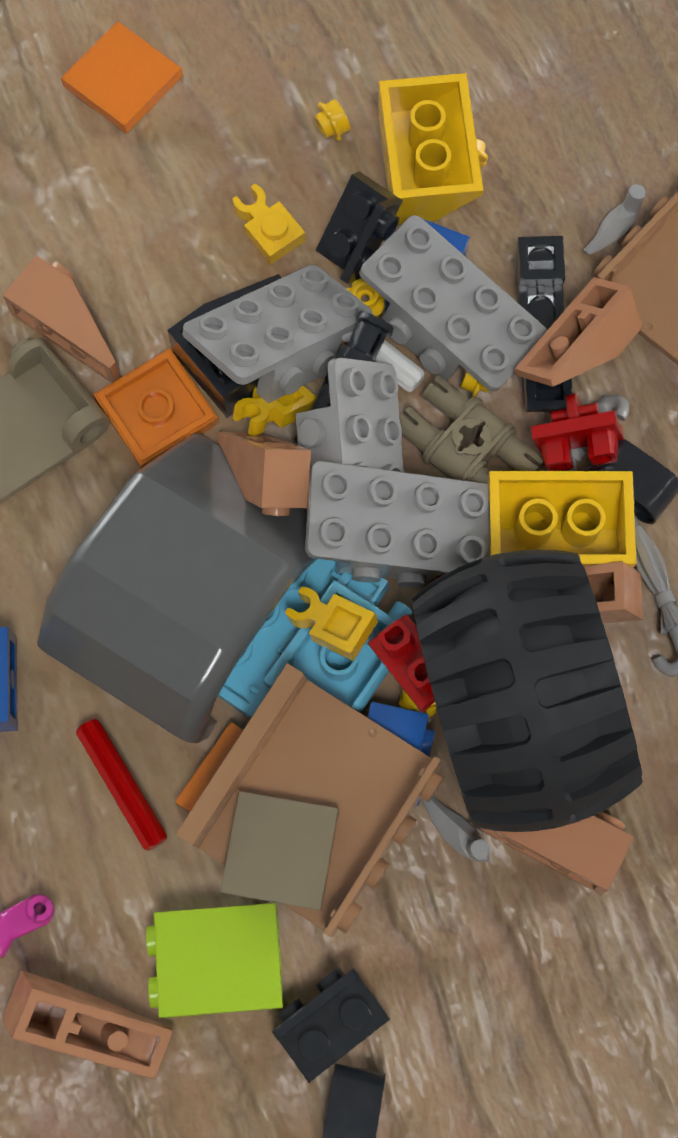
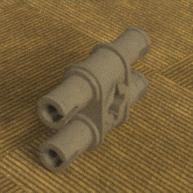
M442 375L434 378L436 384L434 385L431 382L425 389L422 398L425 401H429L452 420V424L447 430L443 429L440 431L416 412L412 406L404 411L406 417L402 414L399 416L402 436L423 452L422 458L427 465L433 464L450 479L488 484L490 470L486 467L492 458L496 459L497 457L515 471H540L545 464L543 456L516 436L517 430L512 423L507 425L483 406V400L480 398L472 397L469 399L446 381ZM479 437L477 446L471 444L467 448L464 447L463 450L460 451L462 442L468 444L472 440H476V438Z

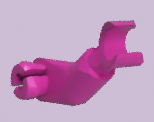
M42 894L32 895L0 913L1 958L5 957L14 939L34 931L51 921L54 916V906L50 898Z

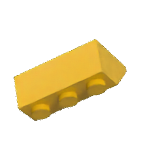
M467 73L379 81L378 116L388 191L403 200L396 213V216L399 217L398 225L403 224L409 217L414 215L430 222L437 221L482 196L484 190Z
M489 471L490 555L519 550H559L578 553L583 566L623 561L634 568L637 564L633 471Z

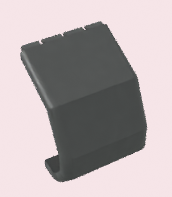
M198 433L189 435L130 476L71 555L46 600L37 641L38 647L174 736L189 743H199L207 739L217 724V721L210 718L214 703L236 663L290 585L317 560L309 557L305 551L307 508H290V515L288 516L262 514L261 507L245 500L221 446L204 435Z

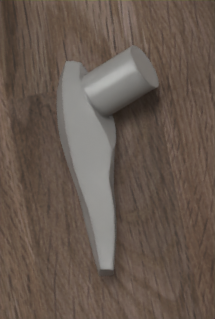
M635 184L629 188L624 201L609 212L602 221L596 236L583 249L585 254L590 255L609 246L629 230L635 222L640 206L646 196V190L643 186Z
M434 796L429 802L423 800L425 808L438 832L452 848L470 860L490 862L488 856L490 853L489 844L480 838L476 830L462 816L444 807Z

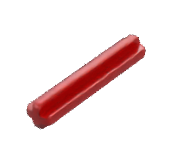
M92 719L77 728L76 735L142 848L149 851L158 847L167 839V835L103 726L97 719Z

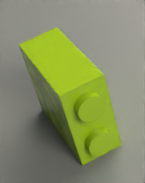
M276 903L154 913V925L146 927V946L148 956H156L157 977H149L148 994L150 1008H158L159 1018L284 1009L278 907Z

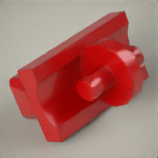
M577 393L567 394L566 409L551 411V423L531 426L532 440L541 452L549 471H569L574 468L572 449L588 447L589 459L593 465L615 463L618 455V441L624 440L623 427L618 422L615 410L600 413L598 403L581 405Z
M405 614L368 642V645L420 712L423 713L431 707L435 699L417 627L409 616Z

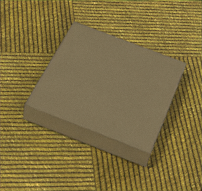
M239 791L220 893L322 911L339 809Z

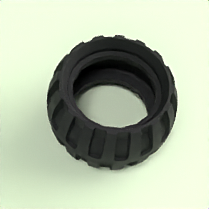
M536 549L490 555L450 571L429 584L412 598L419 641L439 719L473 826L505 832H531L559 828L582 821L610 808L643 784L637 744L614 657L595 596L578 553Z

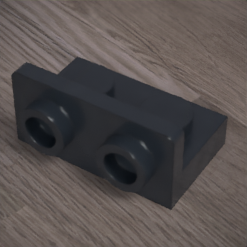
M360 171L351 175L316 248L317 252L344 269L340 280L346 284L361 278L360 269L362 265L379 249L382 241L387 240L395 231L399 223V217L396 216V213L403 202L402 199Z
M338 967L315 985L321 993L305 1006L298 998L275 1016L280 1025L272 1033L308 1083L390 1020L354 968L347 974H344L342 969Z

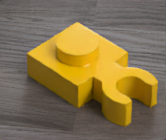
M253 184L251 186V195L256 202L252 205H245L235 196L232 198L235 214L240 219L249 221L244 224L245 234L266 260L273 264L306 241V232L280 201L269 208L266 205L264 190L259 185Z
M301 386L295 393L291 395L286 394L268 404L256 393L257 387H255L252 398L241 399L235 404L233 419L239 421L242 418L250 417L248 433L251 436L259 435L266 430L267 423L271 421L280 428L295 422L296 413L308 411L316 396L305 386Z
M301 587L298 593L302 601L309 603L310 607L304 612H296L291 608H287L285 613L290 623L301 629L312 627L309 635L313 642L354 661L378 623L376 614L336 594H333L326 605L320 601L318 594L314 590Z

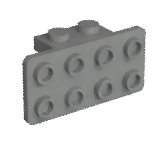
M419 216L409 217L360 269L361 278L390 303L382 319L394 328L391 339L398 344L405 345L419 357L421 364L426 370L435 375H442L446 381L462 366L486 389L497 391L515 372L514 368L547 331L545 326Z
M309 265L186 322L183 326L182 335L237 384L245 385L259 378L256 393L269 404L286 394L291 395L295 393L301 386L319 377H325L328 372L329 361L335 359L339 351L342 336L355 329L358 312L364 311L372 314V310L320 267Z
M347 358L330 360L328 363V379L331 406L296 413L298 445L311 450L310 468L316 462L324 461L404 472L401 444L402 428L399 419L397 395L398 381L394 367L387 363Z
M318 461L310 468L305 551L311 558L337 561V572L352 574V580L357 582L374 583L381 581V577L397 579V585L401 587H425L426 582L441 574H447L462 565L490 556L489 485Z

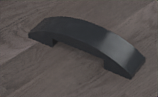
M563 236L518 237L517 303L548 330L565 311L563 284L566 277ZM522 377L526 412H551L567 408L566 396L567 394H572V378L552 387Z

